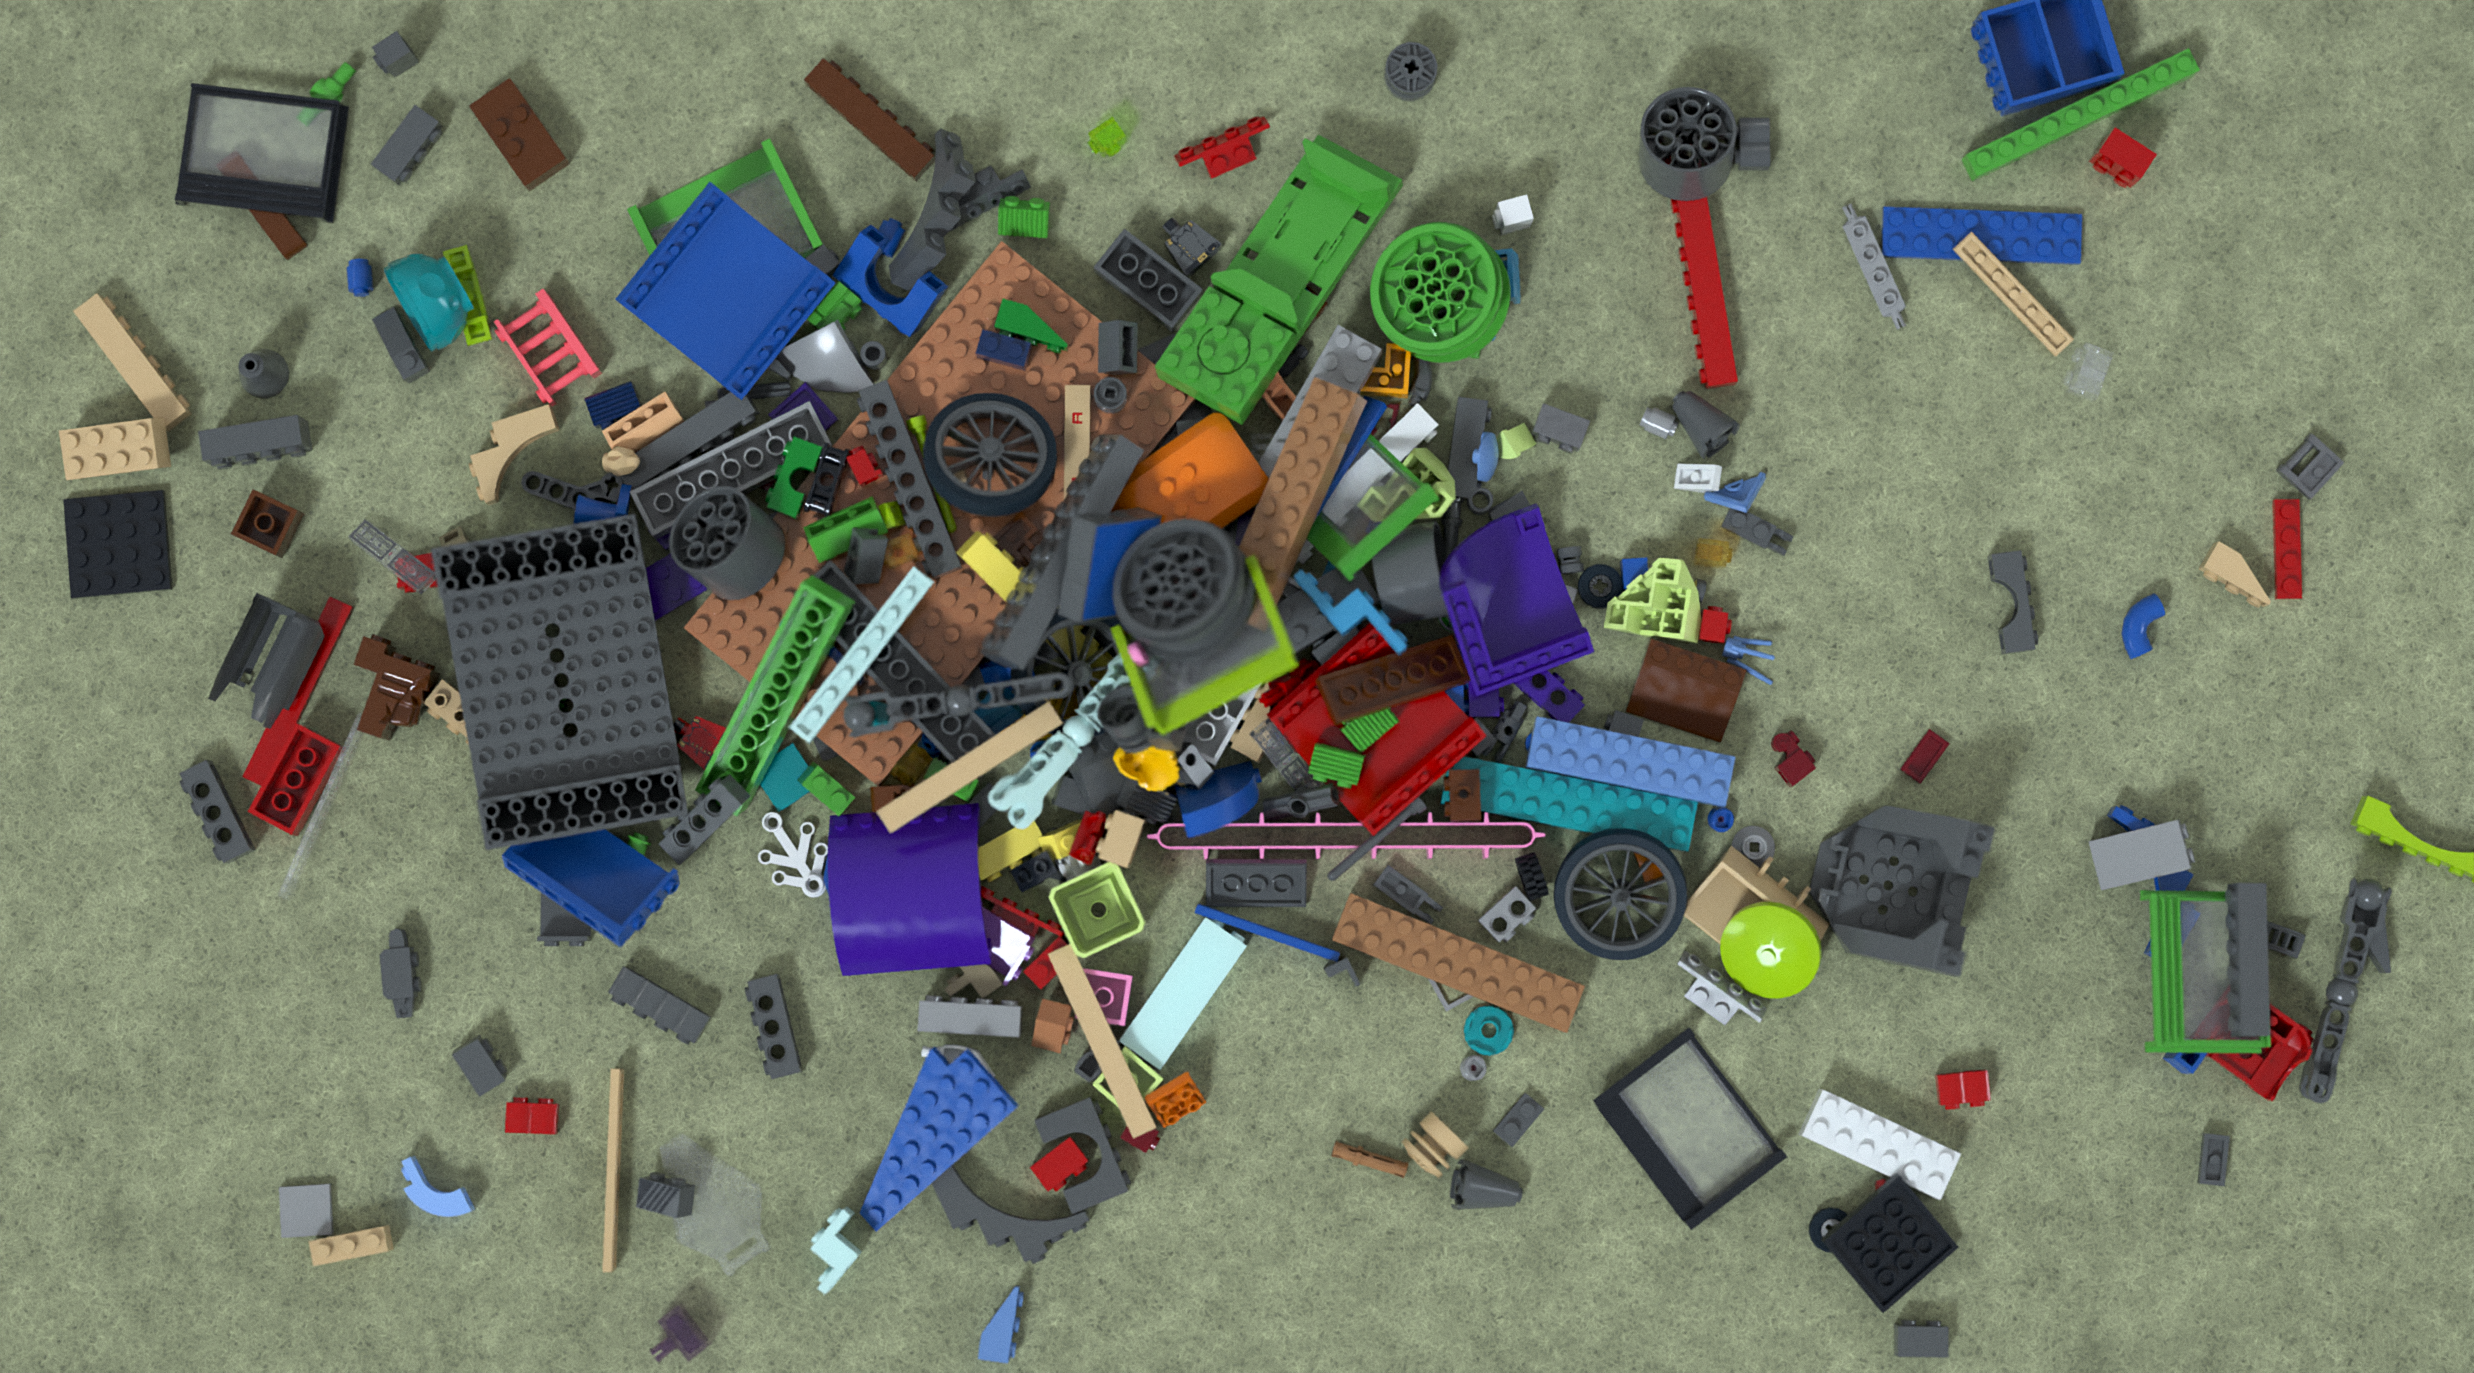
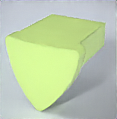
M1525 423L1508 431L1505 429L1497 436L1499 458L1503 459L1516 458L1522 452L1537 444Z

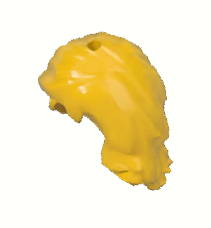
M1152 745L1138 753H1126L1118 747L1114 753L1113 760L1120 773L1132 780H1138V784L1148 791H1163L1167 786L1176 783L1180 778L1178 773L1180 767L1177 765L1178 760L1175 758V751L1158 750Z

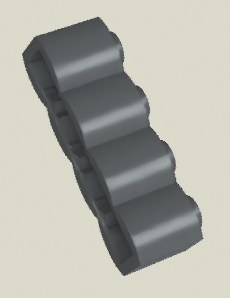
M626 966L622 967L608 991L609 994L613 995L612 1001L623 1007L625 1004L630 1005L634 1008L632 1011L634 1014L643 1019H646L647 1016L656 1021L654 1025L665 1032L671 1029L677 1033L675 1038L687 1045L690 1042L697 1043L712 1018L710 1015Z

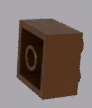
M252 489L231 535L283 558L304 513Z

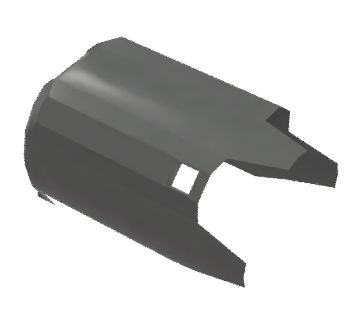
M256 593L252 601L253 603L216 676L208 699L216 701L230 682L243 688L245 687L246 683L240 681L243 673L246 672L251 675L279 616L286 615L284 624L251 689V692L255 693L251 718L260 723L265 720L263 727L271 729L282 709L289 710L324 639V633L319 621Z

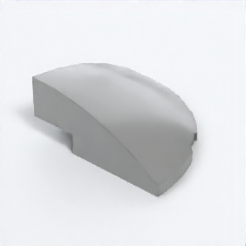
M838 320L785 346L777 355L781 364L794 377L822 391L849 393L874 385L852 340L849 341Z

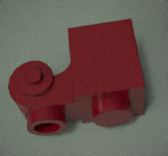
M1792 730L1788 733H1780L1771 740V747L1775 752H1785L1784 761L1778 764L1775 770L1789 788L1816 769L1813 764L1816 762L1807 750L1803 752L1797 744L1800 740Z

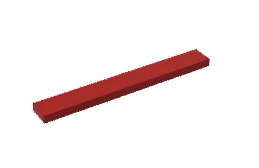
M331 596L329 597L318 619L324 633V639L289 710L283 708L271 729H265L242 777L262 786L295 723L299 722L354 607Z

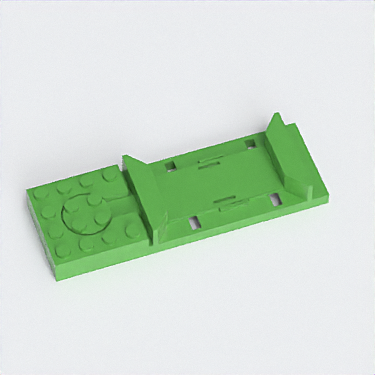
M1317 135L1313 142L1306 138L1302 141L1305 152L1304 156L1226 271L1216 272L1211 275L1213 288L1210 286L1207 288L1155 365L1159 379L1243 425L1274 379L1276 373L1280 370L1403 186L1402 179L1320 135ZM1299 179L1306 182L1302 190L1295 186ZM1357 210L1371 217L1366 224L1353 218ZM1251 250L1258 253L1254 261L1247 258ZM1309 282L1322 288L1318 296L1305 290Z

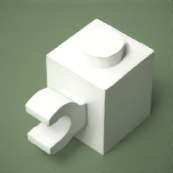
M1095 854L1091 866L1070 855L1058 859L1060 863L1059 870L1066 877L1067 881L1102 866L1097 854Z

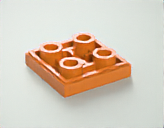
M1188 1071L1144 1097L1163 1128L1176 1124L1180 1118L1190 1112L1199 1110L1206 1103L1205 1098Z

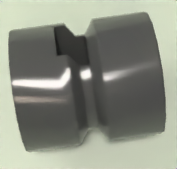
M1114 377L1101 379L1094 389L1096 405L1102 412L1107 414L1120 412L1127 403V391L1124 384Z

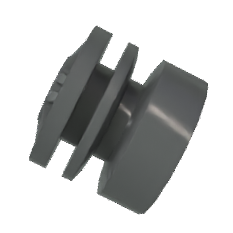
M1416 42L1403 43L1393 49L1386 60L1384 80L1390 93L1402 101L1410 102L1423 99L1428 95L1435 84L1438 64L1435 55L1428 47ZM1410 65L1415 66V71L1412 74H1409L1407 69Z
M1132 685L1117 687L1103 698L1097 710V718L1102 727L1111 735L1117 746L1126 753H1138L1151 747L1153 744L1146 738L1148 727Z

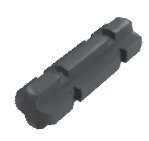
M1298 344L1295 347L1293 354L1290 353L1278 371L1282 379L1284 377L1287 378L1300 364V360H1303L1308 355V350L1303 345Z

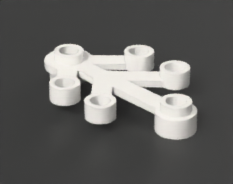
M775 812L765 814L762 819L763 828L775 834L788 856L773 854L770 850H762L758 854L759 862L766 865L772 863L797 868L802 877L789 876L784 871L778 870L772 874V882L779 886L787 884L801 887L803 892L809 897L821 896L826 890L824 877L821 874L825 857L828 855V846L824 843H818L814 846V854L816 856L812 872L806 864L811 836L814 835L816 830L814 824L804 822L800 826L801 838L797 851L782 828V817ZM771 818H776L778 821L775 827H770L768 824ZM805 825H810L812 827V832L810 834H805L803 832V827ZM821 845L826 848V852L823 855L817 853V848ZM765 852L770 854V860L767 862L761 859L762 854ZM778 873L784 876V880L781 883L775 881V876ZM813 880L819 883V887L816 890L810 888V882Z

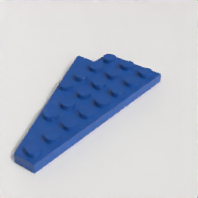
M935 1046L928 1052L860 1210V1214L876 1232L1019 1106L969 1049L964 1051L951 1064Z

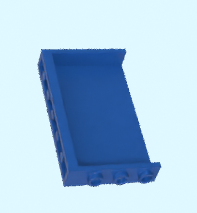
M605 829L513 845L502 854L505 868L619 947H622L636 930L639 931L643 928L646 919L661 908L663 900L669 894L672 895L680 883L676 869L673 868L668 873Z

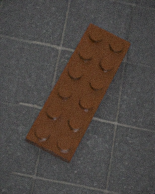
M1452 635L1408 648L1400 656L1397 653H1392L1320 676L1315 681L1333 724L1337 726L1467 684L1471 679Z

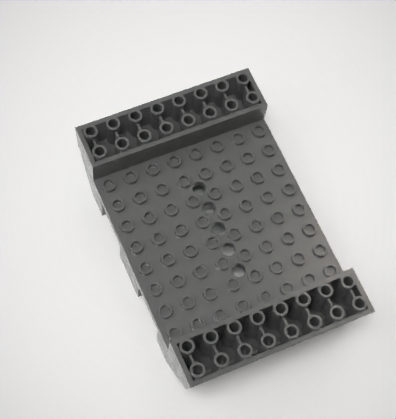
M635 514L432 548L431 553L439 597L443 601L477 787V805L485 849L502 848L688 815L680 755L650 597L646 564ZM550 623H555L560 628V633L555 638L547 636L545 632L546 626ZM555 648L561 649L565 654L563 661L559 663L553 662L550 658V652ZM564 673L568 676L569 683L566 687L561 688L555 684L554 678L557 674ZM569 698L572 700L573 709L570 712L560 710L559 701L561 699ZM567 723H573L577 726L578 733L574 737H568L564 734L563 727Z

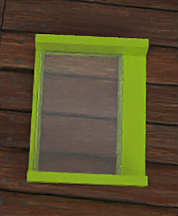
M1255 555L1245 559L1256 586L1252 614L1237 638L1216 654L1200 660L1181 662L1165 660L1145 650L1149 663L1139 668L1128 651V645L1137 641L1131 633L1128 634L1120 624L1111 628L1148 728L1154 726L1161 735H1164L1298 666L1293 656V648Z

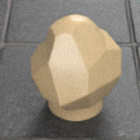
M619 446L614 447L608 453H604L602 457V465L605 472H611L618 477L632 473L640 464V458L633 450Z

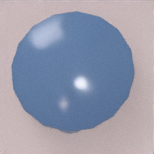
M1484 431L1481 435L1479 449H1474L1472 460L1478 467L1477 480L1487 482L1492 478L1498 464V442L1495 434L1492 432Z

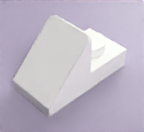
M1677 464L1674 489L1700 493L1719 491L1722 466Z

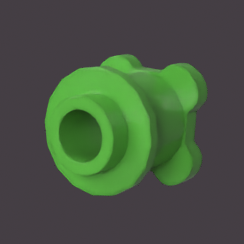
M634 832L633 836H627L629 838L627 845L644 856L648 845L651 846L652 844L647 841L649 837L638 832Z

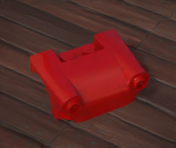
M2229 984L2188 1039L2259 1040V1037H2231V1031L2228 1028V1019L2230 1017V1005L2227 1001V995L2230 991ZM2269 1003L2271 1047L2261 1048V1053H2207L2206 1057L2211 1058L2239 1078L2264 1099L2273 1102L2288 1075L2300 1063L2309 1059L2313 1050L2311 1045L2314 1038L2311 1036L2313 1032L2302 1024L2299 1025Z

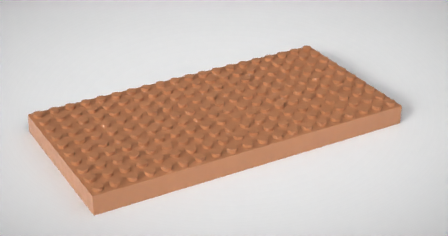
M1001 241L887 381L907 430V420L925 415L928 431L935 416L945 406L959 398L978 393H997L1017 398L1033 407L1045 418L1053 431L1057 445L1055 474L1044 495L1036 503L1021 511L1038 528V531L1029 539L1036 547L1043 539L1044 529L1048 524L1052 523L1056 507L1064 501L1065 385H1090V447L1095 438L1100 435L1120 434L1144 450L1136 465L1156 451L1174 429L1176 421H1180L1196 402V399L1159 379L1155 364L1138 350L1137 373L1124 375L1098 373L1099 323L1102 321ZM1003 298L1027 305L1069 347L1068 352L1062 350L1061 353H1055L1047 350V346L1040 343L1037 346H1032L1026 371L980 359L976 356V349L982 329L999 334L998 331H995L994 326ZM1015 336L1013 337V338H1016V339H1019V340H1023L1022 338H1019V337H1015ZM1107 377L1119 379L1127 391L1125 407L1115 414L1102 412L1097 407L1094 398L1096 384L1101 379ZM878 405L874 409V415L877 417H882L887 413V407L884 405ZM867 411L860 412L832 447L841 450L847 448L851 451L863 445L867 454L873 453L879 465L875 467V470L881 469L884 476L861 487L847 462L835 496L831 515L872 496L877 507L885 502L897 501L894 491L898 490L895 481H889L884 469L889 467L885 458L880 459L875 445L879 444L877 436H871L866 422L870 421ZM990 419L974 420L984 438L989 437ZM993 419V437L998 439L1010 423ZM963 423L956 428L977 441L967 423ZM1015 427L1003 444L1027 434L1018 427ZM888 428L883 433L885 440H892L896 436V430L893 428ZM908 430V433L910 435V438L912 440V443L914 445V448L916 450V453L918 455V458L920 460V463L922 465V468L924 470V473L926 475V478L928 480V483L938 505L933 486L931 485L925 471L924 459L916 435H913L912 431ZM949 436L944 443V446L967 447ZM1033 442L1012 450L1037 453ZM897 451L893 454L892 461L900 464L905 460L906 454L902 451ZM944 456L947 466L968 459ZM1012 461L1032 473L1037 466V463ZM978 465L965 470L967 479ZM1003 468L1014 487L1025 481ZM983 470L971 487L987 490L988 480L983 479ZM993 470L991 491L1007 490L996 470ZM811 472L796 490L806 496L798 519L796 520L777 513L773 518L781 526L785 537L784 556L773 578L755 594L739 600H725L712 593L684 626L686 631L749 682H751L801 582L812 575L814 576L830 561L825 560L819 563L803 528L825 518L823 514L804 511L806 499L812 488L816 472ZM907 474L902 478V485L905 487H910L915 482V477L911 474ZM831 475L823 476L821 485H831L834 477ZM919 497L911 502V508L914 510H920L924 506V499ZM949 503L957 529L953 533H948L956 552L976 531L983 535L987 532L994 537L1019 512L998 517L979 516L962 511ZM904 504L900 505L903 515L907 514ZM924 521L920 526V531L925 534L930 533L934 528L933 522ZM907 524L899 528L888 529V532L883 534L888 538L879 583L854 584L878 611L913 566L927 576L922 561L926 560L923 551L917 552L912 539L917 536L913 528L908 529ZM940 544L932 545L929 550L930 555L933 557L940 556L943 552V547ZM1024 544L1017 551L1030 563L1031 552ZM848 550L831 559L843 573ZM959 555L958 558L962 569L934 579L932 574L927 576L934 581V584L897 630L950 687L957 684L964 685L986 659V656L980 653L983 648V639L988 633H991L995 626L994 620L996 616L1004 610L1007 604ZM1012 555V557L1015 559V560L1012 562V564H1013L1017 569H1019L1020 567L1025 568V567ZM837 640L833 643L810 690L819 689L847 653ZM867 672L857 682L859 696L885 692ZM806 695V697H805V699H804V701H803V703H802V705H801V707H800V709H799V711H798V713H797L795 719L798 717V715L801 713V711H802V710L805 708V706L808 704L807 695ZM886 699L877 700L878 702L887 704ZM844 710L834 712L816 736L874 784L882 786L924 733L912 720L898 723L897 728L893 731L866 734L854 738L849 736L852 730L845 724L843 719Z

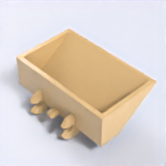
M1733 846L1729 847L1687 899L1684 914L1688 920L1719 944L1721 943L1723 931L1730 919L1742 908L1758 902H1776L1796 909L1812 923L1820 941L1830 923L1803 903L1811 890L1810 887L1806 886L1797 897L1784 888L1789 881L1787 878L1783 877L1777 882L1765 873L1770 863L1774 860L1771 856L1758 867Z

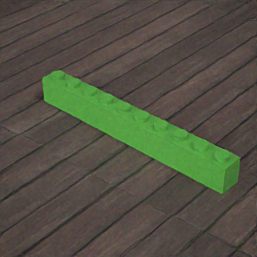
M2188 48L1966 154L1962 158V162L1973 182L2193 77L2200 69Z

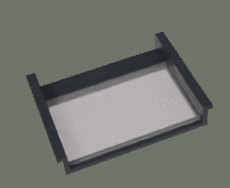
M191 83L192 88L177 194H175L176 205L186 206L187 202L306 216L319 218L325 223L334 224L349 106H344L337 100Z
M1688 1027L1593 1101L1594 1105L1684 1224L1690 1230H1693L1786 1159L1787 1155L1771 1139L1696 1040L1693 1031Z

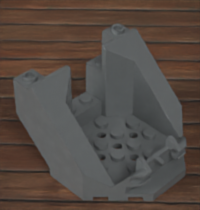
M1887 805L1881 806L1820 843L1809 894L1822 912L1825 920L1830 923L1831 930L1846 953L1951 977H1960L1966 954L1965 951H1961L1966 927L1960 926L1970 881L1972 878H1978L1983 855L1990 852L1995 827L1965 819ZM1892 856L1898 858L1896 866H1892L1889 863V859ZM1863 874L1868 877L1866 884H1861L1859 881V877ZM1885 881L1892 882L1893 887L1891 890L1884 888ZM1910 887H1915L1917 889V894L1915 896H1910L1908 894V889ZM1880 905H1884L1887 908V912L1884 915L1878 912Z

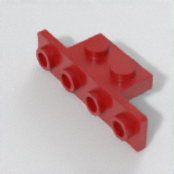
M1264 116L1253 117L1242 126H1233L1226 129L1224 134L1217 137H1207L1201 141V144L1194 147L1187 146L1182 148L1178 154L1174 155V158L1180 167L1202 158L1210 178H1215L1257 159L1248 137L1270 128L1269 122Z
M981 886V897L995 903L991 911L992 913L1034 938L1040 927L1060 937L1064 936L1065 933L1060 931L1061 925L1051 920H1048L1046 924L1038 920L1039 914L1028 908H1026L1025 912H1022L1015 908L1016 902L1006 897L1001 901L993 897L994 891Z

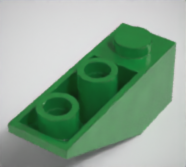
M1002 299L994 326L995 331L1012 338L1014 336L1022 338L1023 341L1030 342L1032 346H1037L1038 343L1046 345L1047 350L1055 353H1061L1062 350L1068 352V344L1027 305Z

